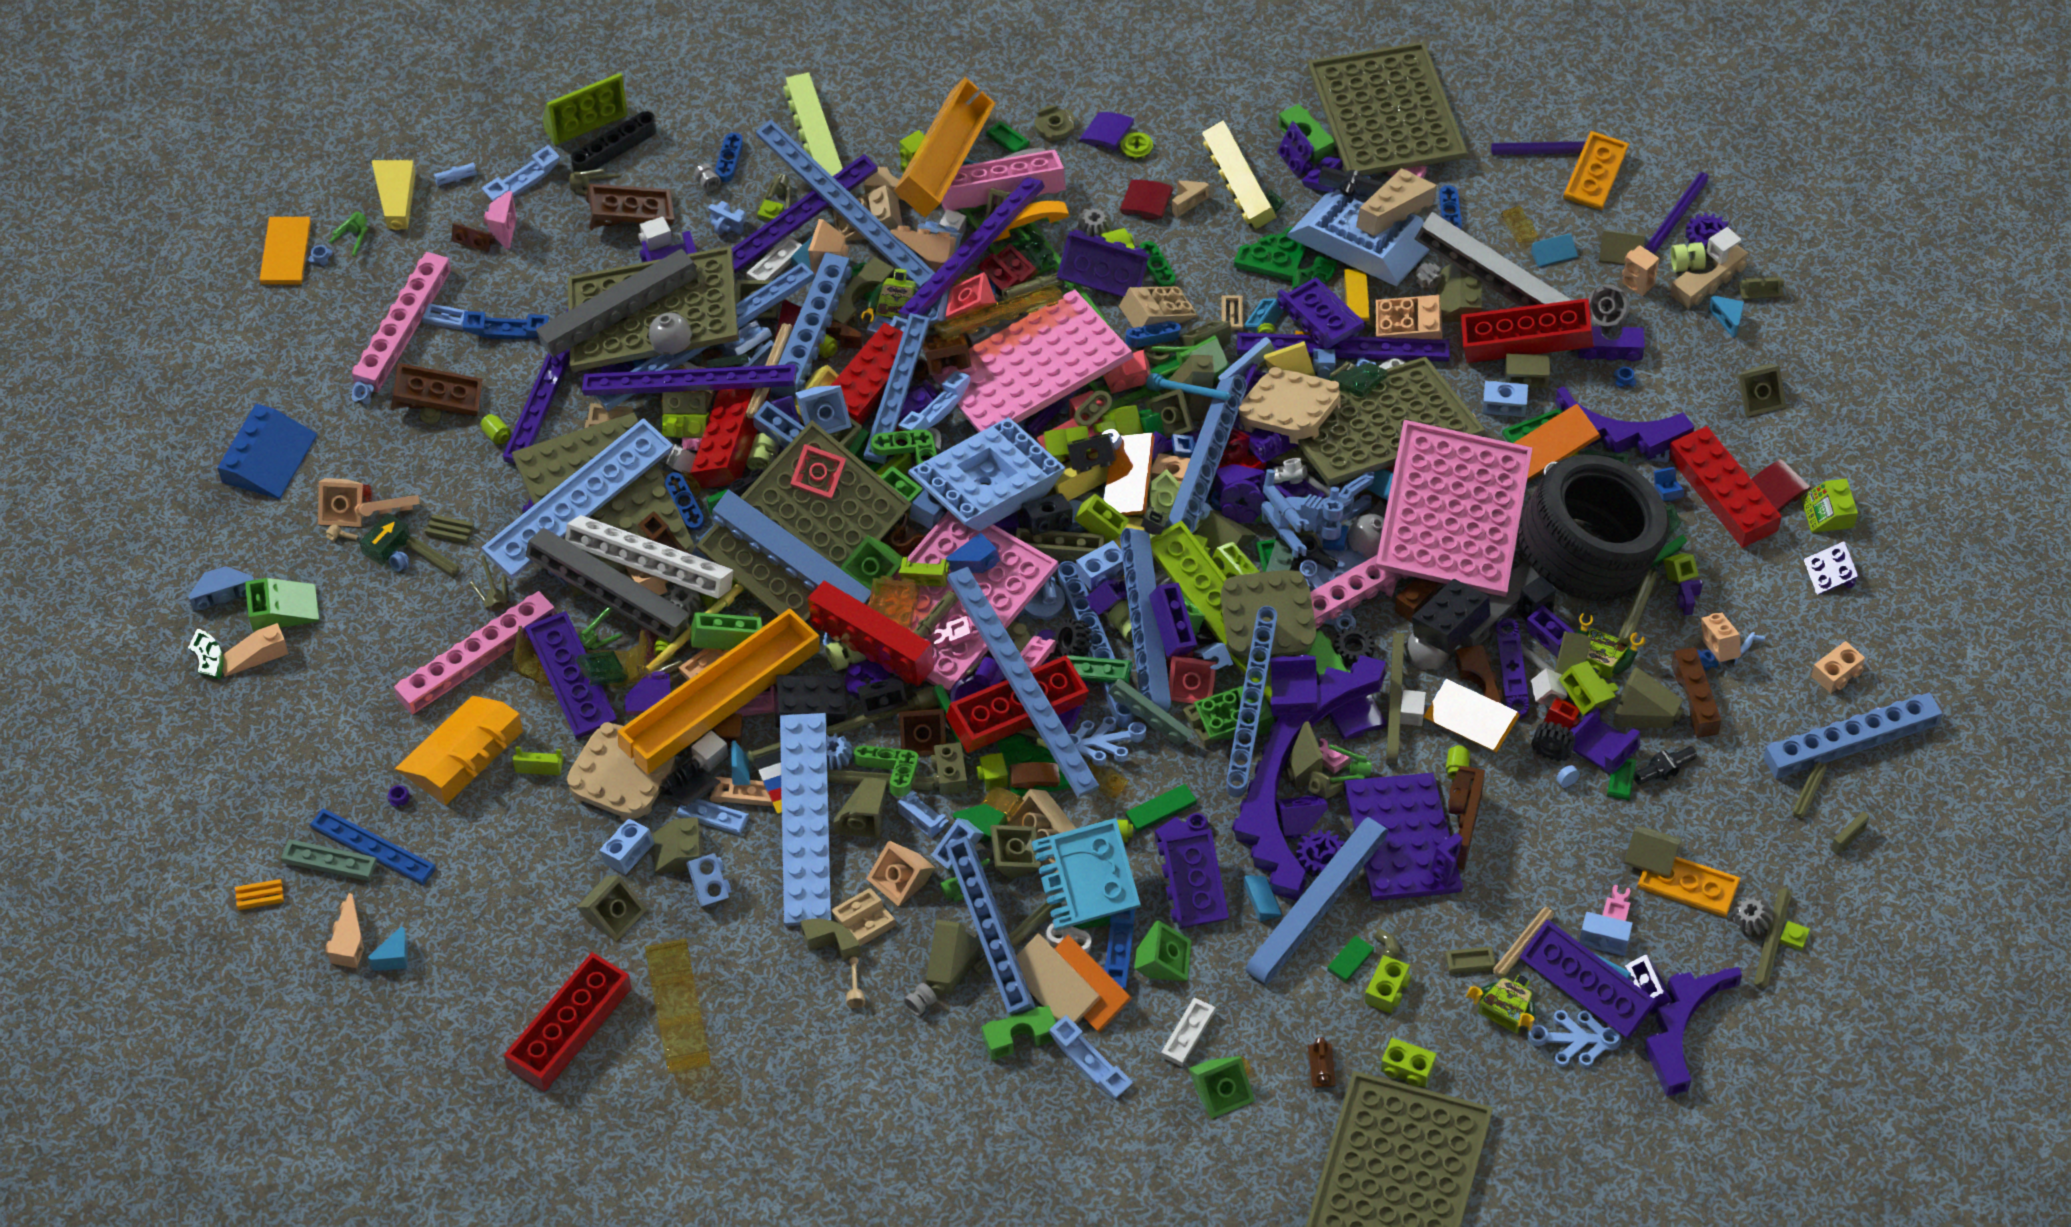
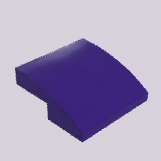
M1098 112L1079 141L1096 148L1102 145L1116 150L1134 125V118L1118 113Z
M1371 695L1353 700L1329 713L1343 740L1362 737L1366 731L1381 730L1387 725Z

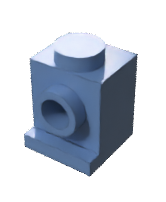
M1313 349L1314 372H1317L1318 378L1334 381V377H1331L1330 374L1335 371V349Z

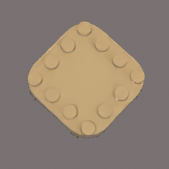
M1273 367L1243 399L1239 406L1240 421L1245 426V431L1252 433L1255 428L1288 435L1290 443L1298 444V439L1308 437L1315 439L1319 436V427L1334 409L1339 410L1341 407L1339 383Z
M606 722L591 736L571 767L567 777L569 791L574 800L580 804L582 801L619 815L623 821L637 819L644 815L647 816L652 811L651 806L662 790L660 788L662 779L676 770L675 757L673 756L647 775L634 762V758L631 759L618 747L617 731L623 726Z

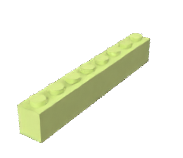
M808 72L786 77V86H783L785 98H790V101H788L790 112L795 113L793 115L795 127L800 128L798 130L799 139L801 142H805L803 149L831 176H834L842 170V166L810 74Z

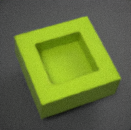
M764 200L757 213V219L770 222L783 212L784 204Z
M1787 921L1779 943L1802 951L1810 929Z

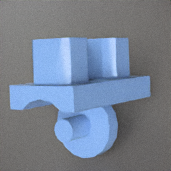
M723 201L717 206L711 204L708 207L710 211L709 221H711V225L715 226L714 232L721 235L724 231L729 233L731 230L741 235L744 231L743 224L747 219L745 211L737 209L734 214L730 213V206Z

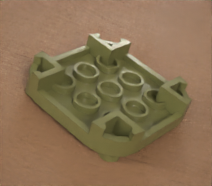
M1280 570L1242 574L1224 581L1221 589L1220 605L1226 634V646L1229 653L1231 652L1235 657L1243 660V663H1248L1257 612L1263 606H1271L1277 612L1276 630L1270 658L1292 655L1299 657L1305 655L1312 648L1316 638L1315 618L1310 588L1300 571ZM1268 617L1262 618L1265 622L1271 621ZM1264 637L1258 638V640L1261 642L1268 641V639Z

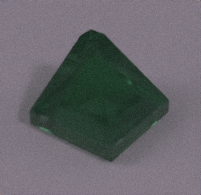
M1272 190L1266 195L1272 209L1277 214L1286 201Z

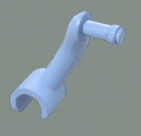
M1752 632L1740 647L1741 655L1749 649L1753 639L1763 642L1765 637L1754 635L1755 632ZM1735 658L1734 665H1737L1738 658Z

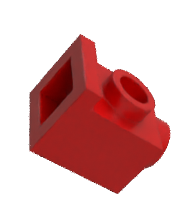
M1556 696L1543 722L1548 724L1554 722L1556 726L1558 723L1562 724L1561 727L1564 728L1566 726L1569 728V731L1573 727H1577L1580 721L1577 715L1580 710L1578 707Z

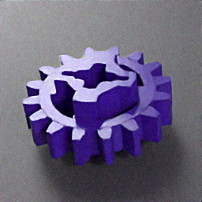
M1704 213L1703 217L1696 214V218H1690L1689 223L1686 225L1685 238H1688V244L1701 242L1704 245V249H1707L1709 238L1728 227L1729 222H1722V216L1715 218V213L1711 216Z
M1319 829L1316 835L1310 831L1309 838L1302 836V842H1298L1296 858L1299 859L1300 865L1304 866V870L1306 872L1311 870L1312 876L1315 877L1317 873H1321L1345 842L1339 841L1338 834L1332 837L1329 830L1326 834H1323L1322 830Z

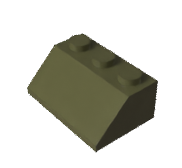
M1452 263L1441 269L1439 273L1441 281L1438 284V295L1442 307V322H1462L1461 315L1481 312V281Z

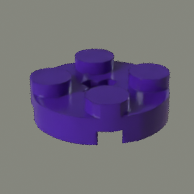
M1236 480L1229 486L1227 485L1222 491L1220 498L1222 514L1239 523H1252L1262 512L1261 506L1264 502V495L1255 483L1248 480ZM1243 497L1248 504L1240 505L1236 500H1240Z
M863 661L852 664L848 667V672L845 675V687L849 695L859 700L856 687L866 685L865 682L861 681L869 678L872 679L870 683L889 679V673L877 662Z

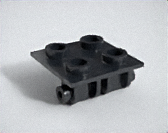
M696 759L689 760L682 765V768H677V771H673L669 776L662 779L660 784L662 790L659 794L688 807L704 794L710 792L721 781L698 770L700 764Z

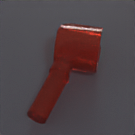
M363 485L362 498L366 497L367 503L372 502V490L370 485Z

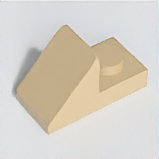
M1178 181V195L1172 200V213L1179 217L1209 198V184L1205 182Z

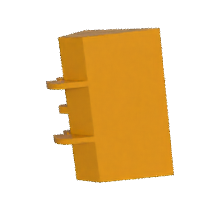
M472 695L408 755L395 770L446 806L523 732L520 714L504 702Z

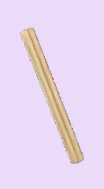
M782 324L765 366L779 364L793 330L791 324ZM770 387L755 389L746 411L749 419L753 418L762 407Z

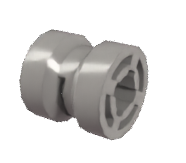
M705 163L696 168L694 176L700 182V186L705 192H710L720 186L721 179L715 173L711 164Z
M920 983L915 988L913 994L909 993L904 998V1003L916 1016H920L925 1011L926 1006H931L936 1002L937 997L929 986Z

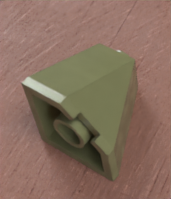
M1191 355L1169 380L1213 389V355ZM1164 388V394L1175 391ZM1183 392L1191 421L1205 420L1212 398Z
M1634 667L1624 687L1621 702L1615 711L1613 725L1619 727L1672 728L1675 721L1680 722L1684 710L1681 709L1683 699L1641 669Z
M878 778L863 779L834 818L835 834L872 838L881 837L888 793L887 780Z
M936 919L926 985L931 988L935 995L951 994L982 956L984 948L979 935H970L966 932V927L960 923Z

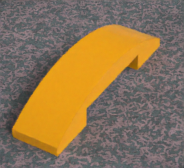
M1041 201L1028 204L993 242L1010 237V229L1048 217L1050 223L1070 217L1065 202Z

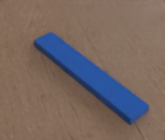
M324 808L310 823L311 829L362 855L376 857L378 863L423 886L437 869L436 865Z

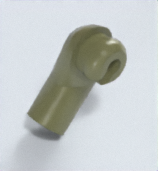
M1379 928L1374 938L1387 947L1384 955L1395 959L1396 954L1400 952L1398 940Z

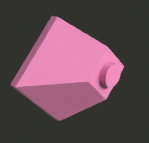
M512 191L506 192L490 203L489 211L485 212L484 222L488 224L489 232L496 237L505 249H510L517 219Z

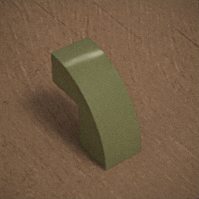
M806 919L800 921L801 932L809 951L836 943L842 961L849 960L853 956H861L860 945L856 937L843 925L827 919Z

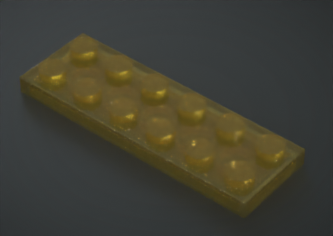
M1051 284L934 324V328L941 338L951 341L959 338V334L965 332L967 334L979 331V327L985 325L992 327L999 324L1000 320L1016 319L1020 313H1033L1039 310L1038 307L1044 305L1047 307L1054 306L1059 303L1058 300L1064 298L1062 291Z

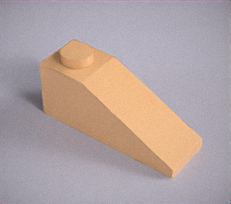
M278 623L255 631L224 653L222 670L224 676L226 677L288 655L286 643Z

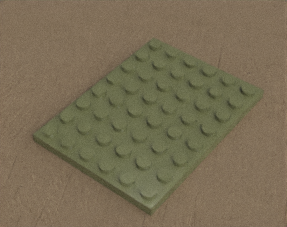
M1424 41L1307 61V68L1340 159H1342L1345 172L1356 170L1362 176L1400 170L1401 168L1406 169L1467 158L1466 147Z
M728 246L687 254L694 262L698 277L571 347L570 367L572 372L663 355L657 353L652 348L649 340V327L657 316L664 313H677L685 318L692 331L691 343L683 351L739 341L732 247ZM662 259L568 277V309L571 310Z
M1426 357L1339 383L1340 409H1334L1319 427L1318 437L1312 439V437L1298 439L1297 445L1328 486L1362 476L1365 472H1375L1394 466L1404 420L1485 437V429Z
M633 412L512 452V457L533 505L637 424L638 420L635 413ZM657 463L589 517L590 519L640 536L637 533V525L655 511L689 553L692 554L695 548L679 510L666 488L665 479ZM585 551L629 577L626 565ZM567 582L573 597L586 594L583 590Z
M813 420L807 424L740 497L838 568L844 564L867 535L880 541L912 505V503ZM804 444L846 458L832 499H825L790 485ZM808 452L807 455L810 457L808 463L807 459H805L806 468L800 471L801 474H804L801 483L827 492L831 485L827 486L830 475L837 470L839 462H837V467L833 469L835 462L827 460L826 457L822 458L820 455H811ZM814 463H822L827 468L826 478L822 482H814L810 479L809 470ZM814 468L812 474L815 477H822L824 471L821 468ZM716 523L697 543L696 548L713 563L733 569V580L777 617L790 608L805 623L810 619L807 598L813 591L806 588L803 581L798 577L793 578L785 572L784 567L771 563L767 559V555L761 551L760 553L754 551L746 540L736 538L731 533L732 530L726 526L721 527Z
M1353 1070L1306 1227H1461L1493 1107Z

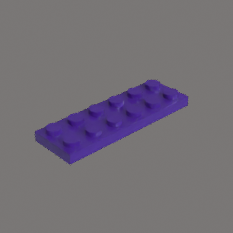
M567 611L525 626L527 636L575 739L595 732L603 723H618Z
M1548 919L1520 955L1521 959L1628 1039L1631 1038L1657 1002L1655 998Z

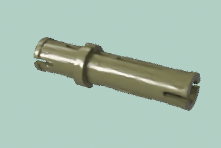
M1057 273L1046 277L1039 276L1033 281L1003 289L1002 295L1009 302L1038 291L1044 293L1047 289L1061 286L1062 280L1056 279Z
M948 591L930 613L918 622V626L913 632L924 639L931 635L936 625L959 601L957 595L952 591Z

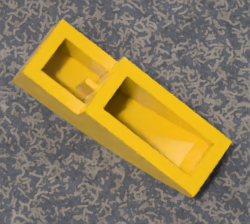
M1345 269L1346 305L1363 321H1369L1366 272L1359 269Z

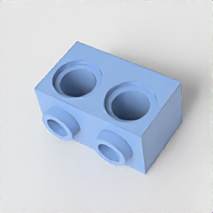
M1114 541L1076 560V573L1091 591L1105 581L1124 575L1122 551Z
M628 819L604 843L599 851L606 865L626 875L655 842L649 828Z
M715 853L687 862L701 907L729 898L728 893L731 892L728 880H723L721 871L724 870V866L720 857L716 858ZM703 862H708L712 865L713 870L711 874L705 875L701 872L700 866ZM710 884H715L719 887L720 893L717 897H712L708 894L707 888Z

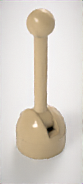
M855 956L849 959V963L852 965L853 989L847 993L846 1005L849 1008H862L865 1005V995L860 989H857L856 965L859 961Z

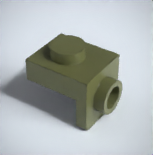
M1312 770L1310 771L1308 791L1327 799L1344 791V782H1330V778L1334 777Z

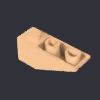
M898 225V229H891L890 233L928 261L945 263L955 252L956 237H950L948 232L938 231V234H930L928 229L918 228V231H910L909 226Z
M349 893L346 902L343 901L341 904L339 921L334 923L333 937L331 941L327 942L325 952L328 954L331 964L357 968L364 951V945L353 895Z

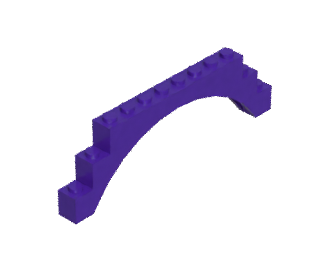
M1360 655L1357 663H1353L1351 673L1327 667L1324 675L1321 674L1318 679V714L1277 716V723H1273L1271 726V738L1269 742L1264 744L1263 758L1256 764V776L1248 784V796L1241 802V814L1239 818H1235L1232 831L1235 832V839L1237 841L1253 845L1251 858H1253L1254 867L1272 872L1269 884L1272 885L1273 894L1298 901L1307 883L1306 871L1289 850L1279 828L1276 814L1277 790L1282 771L1292 753L1304 722L1309 721L1312 728L1327 714L1353 700L1380 692L1387 674L1386 661Z

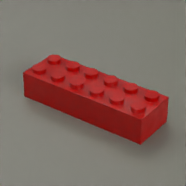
M1588 298L1461 315L1466 363L1504 359L1507 354L1535 355L1594 347Z
M885 322L830 385L841 386L849 417L860 425L866 421L881 403L903 336V331Z
M770 387L764 403L768 400L772 387ZM756 388L724 389L718 391L690 472L703 489L731 485L733 481L742 477L758 430L753 425V418L749 419L746 413Z
M1708 426L1671 442L1669 459L1741 548L1779 530L1782 517Z
M825 580L807 598L811 624L815 629L828 633L832 639L843 642L852 651L860 652L869 661L877 662L886 671L894 672L906 683H912L918 687L934 669L931 642Z
M1067 655L1030 670L1057 715L1085 703L1089 690ZM1008 680L950 703L946 714L947 720L967 753L1034 725Z
M591 952L506 1051L504 1059L507 1069L545 1092L630 992L632 986L629 974Z

